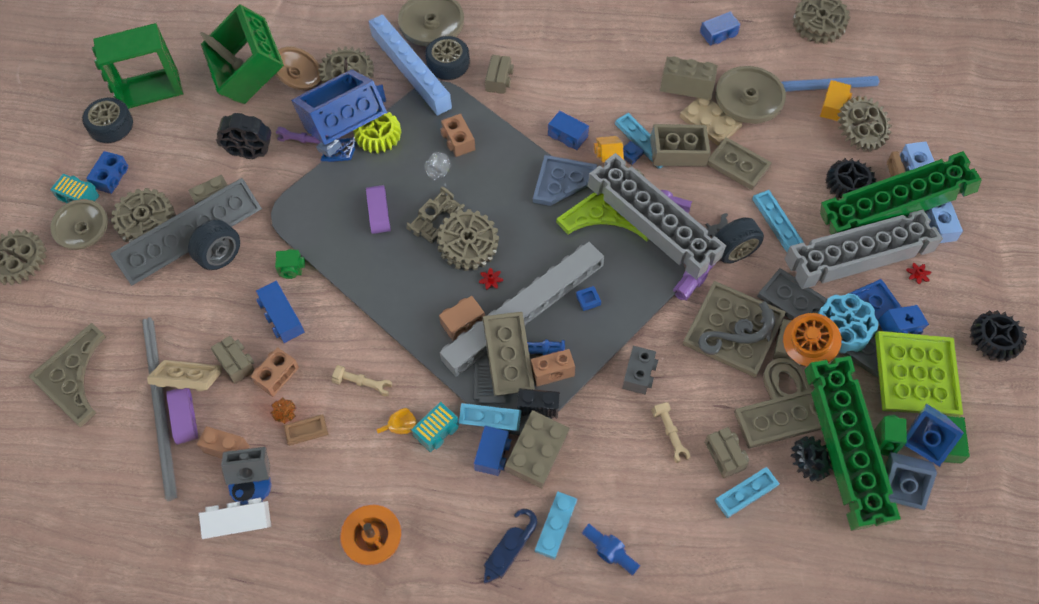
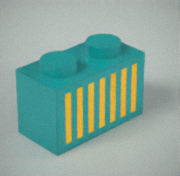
M62 174L50 189L57 200L66 204L79 199H88L95 202L100 196L95 189L96 187L91 182H83L76 176H68L66 174Z
M440 402L411 430L413 437L431 453L444 443V439L448 435H452L457 431L459 421L458 417Z

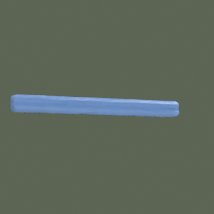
M865 76L781 82L785 91L828 89L831 80L849 84L851 88L878 86L879 77Z

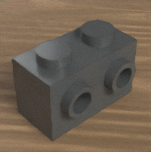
M633 346L622 389L646 395L647 388H652L654 377L650 376L651 371H656L658 359H655L656 351Z

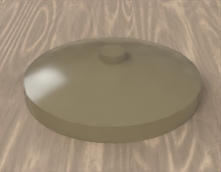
M408 0L402 6L398 15L399 28L403 36L412 43L428 46L429 43L439 37H457L464 26L463 9L456 0Z
M740 66L728 70L720 77L715 91L716 101L724 113L735 120L751 124L763 123L775 118L783 109L786 100V92L782 82L771 72L755 66Z

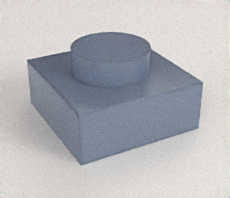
M336 139L326 145L320 142L316 148L320 153L330 157L342 145Z

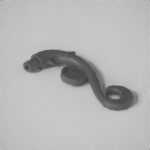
M766 301L759 304L762 310L761 315L763 316L760 323L764 322V324L754 334L744 333V330L749 333L753 330V324L748 319H741L735 324V334L719 331L703 333L698 341L700 350L708 355H715L720 351L722 341L718 339L716 345L710 346L706 341L710 337H718L737 343H755L764 338L771 341V334L775 326L773 310L769 308Z

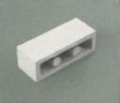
M261 498L248 500L249 504L240 506V502L228 503L227 508L219 509V505L205 507L206 512L199 513L202 539L271 527L268 501L262 502Z

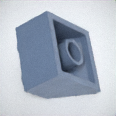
M890 452L885 466L893 494L889 496L890 502L925 510L937 475L934 464L931 461Z

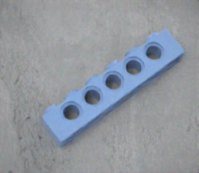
M927 142L905 144L900 153L901 161L905 166V172L934 162ZM951 202L925 211L931 220L929 226L931 228L936 227L943 238L940 243L958 240L963 230Z

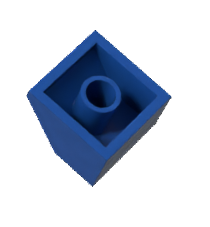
M926 404L908 429L905 446L940 467L964 432L945 414Z

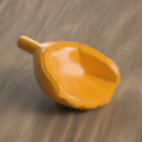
M402 408L390 415L388 425L376 430L378 434L386 430H390V432L395 434H409L412 432L411 429L417 425V419L408 408Z

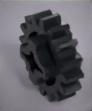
M805 436L794 442L795 446L791 447V449L795 453L791 454V457L795 458L793 465L798 466V473L803 472V478L809 477L811 482L815 480L819 482L830 476L829 472L833 468L830 466L831 461L826 451V445L822 446L820 439L815 441L814 436L809 438Z

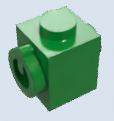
M299 250L276 251L275 268L279 277L293 279L296 276L302 275V268H305V259L301 257Z

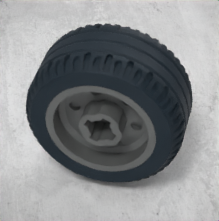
M218 219L210 220L200 225L193 232L189 240L188 251L191 258L202 268L218 270L227 266L236 257L240 248V237L237 231L225 221Z

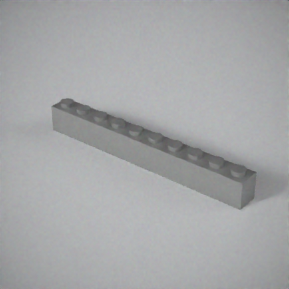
M590 242L580 245L573 254L565 256L561 263L549 268L546 274L542 277H537L530 286L522 288L515 297L507 299L499 309L491 311L488 316L522 312L524 325H526L603 267L604 255ZM483 320L476 322L468 332L461 333L457 340L445 345L440 352L441 361L455 377L487 354Z

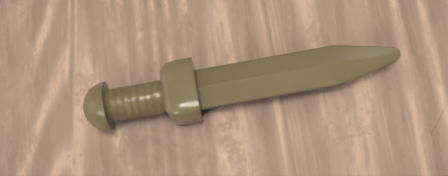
M203 32L200 33L210 47L232 64L231 67L237 70L243 64L241 58H236L217 40Z

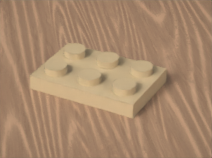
M697 98L680 113V118L689 125H706L708 139L717 146L726 137L729 138L740 129L743 123L724 113L714 101Z
M163 360L147 377L148 384L158 387L171 386L177 389L191 388L197 391L208 390L222 373L220 365Z

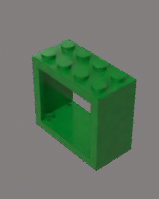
M241 4L209 35L234 56L247 43L249 44L252 55L237 70L231 67L232 64L210 47L205 40L201 43L217 93L242 104L248 102L284 66L266 18Z
M157 23L93 38L94 46L92 51L97 58L94 59L96 68L101 70L104 82H108L107 85L110 93H114V98L123 101L128 109L184 94L177 66ZM156 52L164 69L122 79L114 63Z

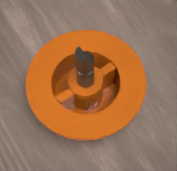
M362 506L353 511L343 523L340 534L342 548L346 555L356 563L362 565L382 563L389 559L397 550L401 541V525L396 515L384 506Z

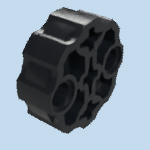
M233 113L230 116L221 118L216 142L233 156L255 159L256 157H264L267 154L272 132L257 117Z

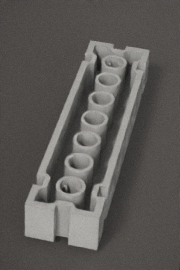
M616 153L605 161L604 168L599 165L589 173L588 187L597 195L600 193L604 194L603 200L678 265L684 263L686 265L685 271L696 280L707 271L709 264L713 266L722 258L726 248L723 242L715 236L711 239L708 236L709 231L632 166L630 168L625 167L626 161Z
M919 210L910 213L908 218L901 215L810 241L808 246L804 242L792 245L784 260L791 271L797 272L795 279L801 289L815 286L818 280L821 283H826L915 257L917 253L924 255L934 252L943 238L936 227L931 228L929 226L931 220L925 211Z

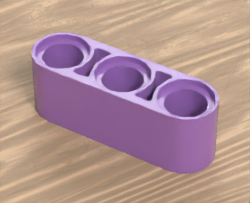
M384 185L366 187L372 234L391 231Z
M176 388L167 391L171 429L175 443L178 445L198 439L190 389Z

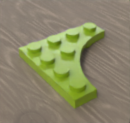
M595 192L556 219V223L568 235L586 226L606 224L623 227L636 233L646 242L649 241L643 233L603 200L604 194L602 193L599 195Z

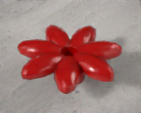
M913 263V269H906L911 274L909 280L916 278V282L919 285L922 280L925 282L930 281L927 275H930L932 272L925 270V264L918 267L916 263Z
M489 268L488 274L485 272L480 273L483 279L479 280V283H486V290L490 288L491 284L495 289H498L497 282L500 283L504 280L498 277L501 271H496L493 274L492 268Z

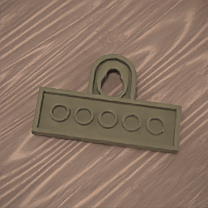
M778 358L771 361L764 371L763 382L771 400L737 408L734 411L748 449L821 430L811 395L814 389H811L810 385H808L807 378L800 365L787 358ZM786 372L794 380L797 388L795 393L786 394L780 390L778 384L780 380L779 373Z

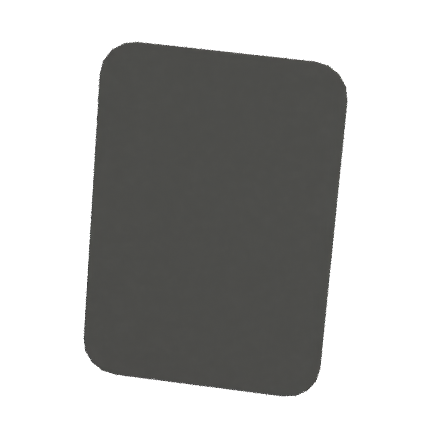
M440 81L450 93L452 109L438 116L414 88L386 110L387 113L391 112L392 116H396L400 123L401 135L400 141H397V146L392 145V150L387 148L385 153L379 151L377 154L376 151L372 153L369 150L364 151L362 147L356 144L351 160L322 161L284 191L275 201L271 212L272 226L281 239L294 250H299L301 256L466 404L517 410L518 393L506 395V404H479V400H473L474 364L455 377L441 361L440 352L442 348L454 341L440 324L439 315L445 309L457 305L460 300L473 296L485 312V316H488L491 311L499 309L507 299L515 297L522 288L530 286L537 277H542L546 274L549 268L561 263L565 256L573 254L580 245L590 242L604 255L603 267L525 325L527 342H543L545 339L552 342L565 340V350L570 349L575 364L574 377L537 387L533 378L535 390L560 392V411L675 295L676 292H673V289L683 278L685 272L684 264L678 265L651 240L646 242L636 233L623 227L606 224L591 225L575 230L568 235L556 223V219L594 193L593 190L587 186L551 206L533 203V196L545 155L551 156L549 153L464 89L451 82ZM461 114L475 139V150L456 157L454 152H450L448 149L447 139L442 137L440 128H442L441 120ZM384 185L391 231L372 234L366 187ZM441 187L449 190L454 195L453 199L460 205H465L462 210L463 212H466L467 209H471L473 213L479 211L481 216L487 215L488 221L494 222L493 228L498 229L496 235L499 236L496 254L492 255L493 259L491 262L486 261L485 267L478 266V270L469 268L468 271H464V268L461 267L458 270L454 264L448 265L447 259H442V252H438L439 244H437V238L431 244L421 236V232L420 236L417 237L413 234V230L409 231L406 228L407 222L411 224L419 216L418 211L429 199L434 200L439 195ZM427 208L425 210V212L428 215L435 214V210L433 208ZM442 210V213L432 222L433 227L438 229L440 224L444 225L443 219L445 217L449 219L450 214L448 212L444 213ZM492 268L493 274L496 271H501L498 277L503 278L504 281L497 282L498 289H495L491 284L490 288L486 290V283H479V280L483 279L480 273L485 272L488 274V269ZM594 286L601 300V305L583 311L576 297V292ZM488 353L481 359H488ZM529 354L530 363L531 359L541 357L543 354ZM521 414L519 431L501 430L509 431V434L520 435L529 416Z

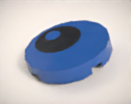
M269 476V480L230 484L228 489L232 499L235 502H240L242 506L249 504L248 500L261 498V501L269 495L272 484Z

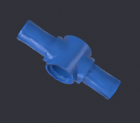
M590 523L582 531L581 534L596 545L597 554L609 564L614 563L615 565L618 563L632 576L641 566L625 553V545L613 535L607 536L606 534L604 536Z

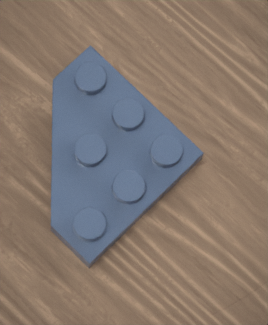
M545 155L535 188L533 203L551 206L588 186L589 173L597 168V164Z

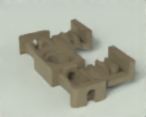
M441 187L439 195L434 200L429 199L418 211L419 216L411 224L407 222L406 228L409 231L413 230V234L417 237L420 236L421 232V236L432 244L438 237L439 228H434L432 222L442 213V210L444 213L448 212L451 214L453 212L458 214V210H463L465 205H460L453 199L454 195L449 190ZM427 208H433L435 210V214L428 215L425 212V210Z

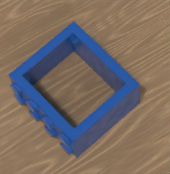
M352 69L291 100L305 130L324 145L387 113L374 81Z

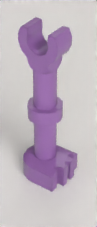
M278 127L276 133L279 134L277 138L279 141L292 139L298 140L300 143H320L319 140L311 135H307V133H293L283 127Z

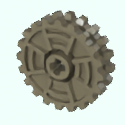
M801 0L795 10L793 26L797 27L795 31L801 33V37H806L809 42L813 40L817 44L819 42L827 44L828 41L833 43L835 39L839 40L844 35L850 20V12L846 10V4H841L842 0Z
M145 188L144 191L136 189L135 193L128 192L127 197H121V202L115 204L116 210L111 213L114 217L111 219V222L115 224L113 227L118 231L117 233L122 237L123 241L131 242L176 216V212L164 193H159L156 189L152 191L149 188Z
M467 209L466 212L458 210V214L452 212L449 215V219L446 217L443 219L444 225L440 224L437 244H439L438 252H442V259H447V264H454L458 270L461 267L464 268V271H468L469 268L478 270V266L485 267L486 261L491 262L493 259L492 255H495L497 251L499 236L496 235L498 229L493 228L494 222L488 221L487 215L481 216L479 211L473 213L471 209Z

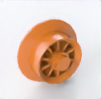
M807 313L797 316L787 325L783 335V344L788 356L800 365L807 367L811 362L827 360L829 363L837 356L840 350L841 333L837 325L828 317L817 313Z

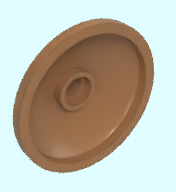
M283 47L278 50L284 66L275 75L284 84L298 90H309L318 85L321 80L319 75L320 65L312 55L296 47Z

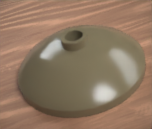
M88 199L74 200L62 206L55 213L50 226L51 234L54 240L64 248L71 250L84 249L101 239L107 229L108 218L105 210L97 202Z

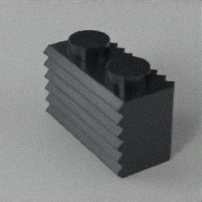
M519 388L517 410H521V414L527 417L533 410L548 418L551 417L552 419L554 417L557 419L560 392Z

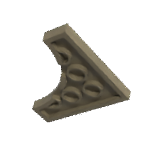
M93 323L89 324L28 376L80 427L96 414L85 394L84 375L91 355L106 338Z

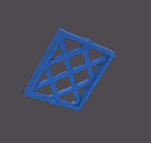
M355 138L337 139L344 145L330 157H326L323 154L321 162L351 160L357 144Z

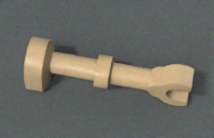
M341 365L336 366L332 375V383L340 385L342 379L355 382L356 385L361 387L364 385L374 388L385 397L389 393L383 390V387H392L390 380L375 381L365 378L363 374L356 375L346 372L345 367Z
M669 403L656 405L651 411L655 418L661 416L666 427L665 433L670 437L674 447V461L676 463L680 462L678 454H684L686 460H688L690 453L681 445L677 435V427L673 426L668 414L671 410Z

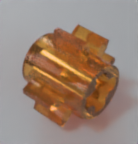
M282 397L271 405L274 410L270 414H272V417L277 422L286 424L296 417L293 412L297 407H295L292 400H285Z

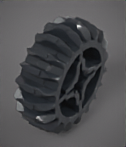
M844 158L842 161L838 160L835 164L831 165L826 174L825 183H827V189H830V194H835L836 199H842L843 194L876 183L875 172H871L872 167H866V163L862 164L860 160L854 161L851 158L848 161Z
M996 310L993 313L991 311L983 313L974 320L970 328L971 334L969 338L973 339L971 345H977L976 351L981 350L983 352L982 357L988 355L990 361L996 358L998 362L1003 359L1007 362L1011 358H1016L1024 350L1027 334L1023 332L1025 327L1019 326L1020 321L1013 320L1014 315L1008 317L1006 312L1000 314Z

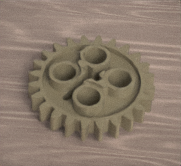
M346 46L344 50L338 47L337 52L332 50L331 55L327 53V58H322L323 63H319V75L323 84L346 72V59L348 64L347 71L352 69L369 79L374 77L373 62L370 60L369 55L366 56L365 51L360 53V48L354 51L353 47L350 50H347Z
M860 96L853 97L843 104L840 108L841 112L838 114L840 119L837 122L842 124L838 129L844 131L841 136L846 135L845 141L850 140L851 147L856 144V149L862 148L863 152L879 149L886 144V141L890 139L888 135L892 133L888 130L892 127V125L887 123L891 120L886 118L888 112L882 111L883 106L878 107V101L873 103V98L867 100L866 96L863 98Z
M16 229L14 234L11 231H8L7 236L1 234L0 282L3 285L7 282L13 285L15 281L21 284L23 278L28 281L29 275L35 276L34 271L41 270L38 266L45 264L42 259L47 258L44 254L47 250L38 235H34L33 232L28 233L26 230L20 232L18 229Z

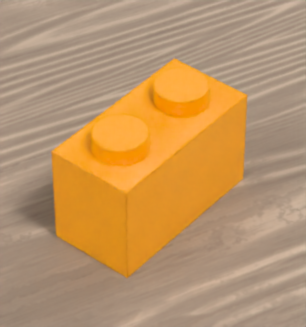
M833 80L830 81L820 117L834 121L840 119L838 116L841 112L840 108L851 99L853 94L850 92L851 85Z
M618 136L596 138V143L593 145L594 154L597 155V158L602 163L615 153L624 160L623 142Z

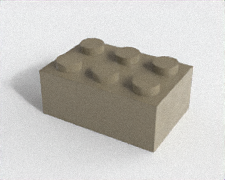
M675 56L667 57L660 91L711 100L718 65L711 62H697L693 59H680Z
M653 125L650 136L653 166L707 165L711 152L706 125Z
M532 410L505 465V471L542 489L570 428Z

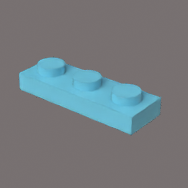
M461 403L459 424L519 431L521 410Z
M765 467L717 497L715 502L728 519L778 487L780 483L770 470Z
M557 491L535 548L536 553L555 560L577 503V498Z

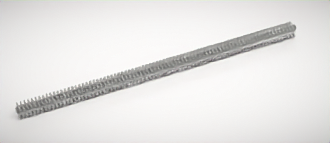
M151 317L142 320L150 375L160 363L157 352L158 348H156L154 321H152ZM150 384L159 444L158 449L160 451L162 480L165 489L164 494L165 499L171 501L178 497L177 492H175L177 487H175L176 482H174L176 480H174L175 475L173 474L175 473L174 468H172V454H170L172 452L171 447H169L171 445L170 440H168L170 435H168L169 431H167L168 424L166 423L168 422H166L167 415H165L167 413H165L164 395H162L164 393H162V387Z

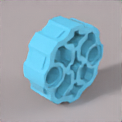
M854 294L833 295L827 299L818 314L828 317L837 325L841 338L846 341L841 340L840 353L861 351L866 347L878 329V320L874 314L875 309L870 303L864 302L859 296Z

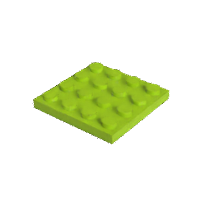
M884 331L875 333L882 411L920 413L924 406L928 404L946 416L959 417L963 415L954 338Z

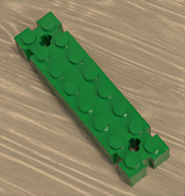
M962 151L949 156L946 162L940 159L843 194L841 200L837 201L836 198L823 201L821 202L820 215L826 225L830 224L829 232L832 235L901 215L907 218L912 212L926 211L957 199L958 194H962L963 197L978 192L982 179L975 168L969 169L971 162L965 152Z
M851 356L835 358L829 365L827 360L811 362L804 371L808 385H814L815 388L811 392L843 505H849L851 511L846 514L851 531L869 528L873 525L876 527L892 524L901 520L896 502L891 503L889 499L893 491L858 379L853 380L851 376L855 372Z

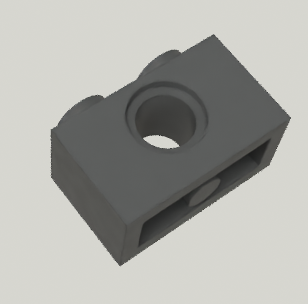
M266 447L223 452L221 467L226 485L269 480L270 463Z

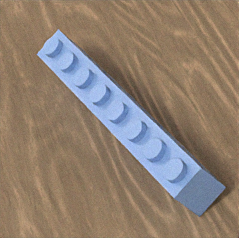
M382 14L369 20L372 37L438 116L452 109L450 93Z

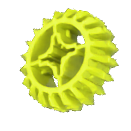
M388 112L353 130L359 147H362L364 151L369 150L370 153L376 151L378 154L379 151L385 153L387 148L392 150V145L397 146V141H400L401 128L396 116H392L391 112Z

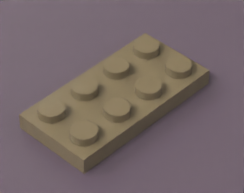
M514 312L483 316L482 320L494 396L519 393V388L535 390L523 313Z

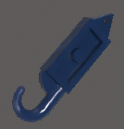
M521 509L515 513L514 516L516 518L526 514L529 516L530 522L525 530L517 527L507 530L484 563V584L498 578L502 579L537 526V517L533 511Z

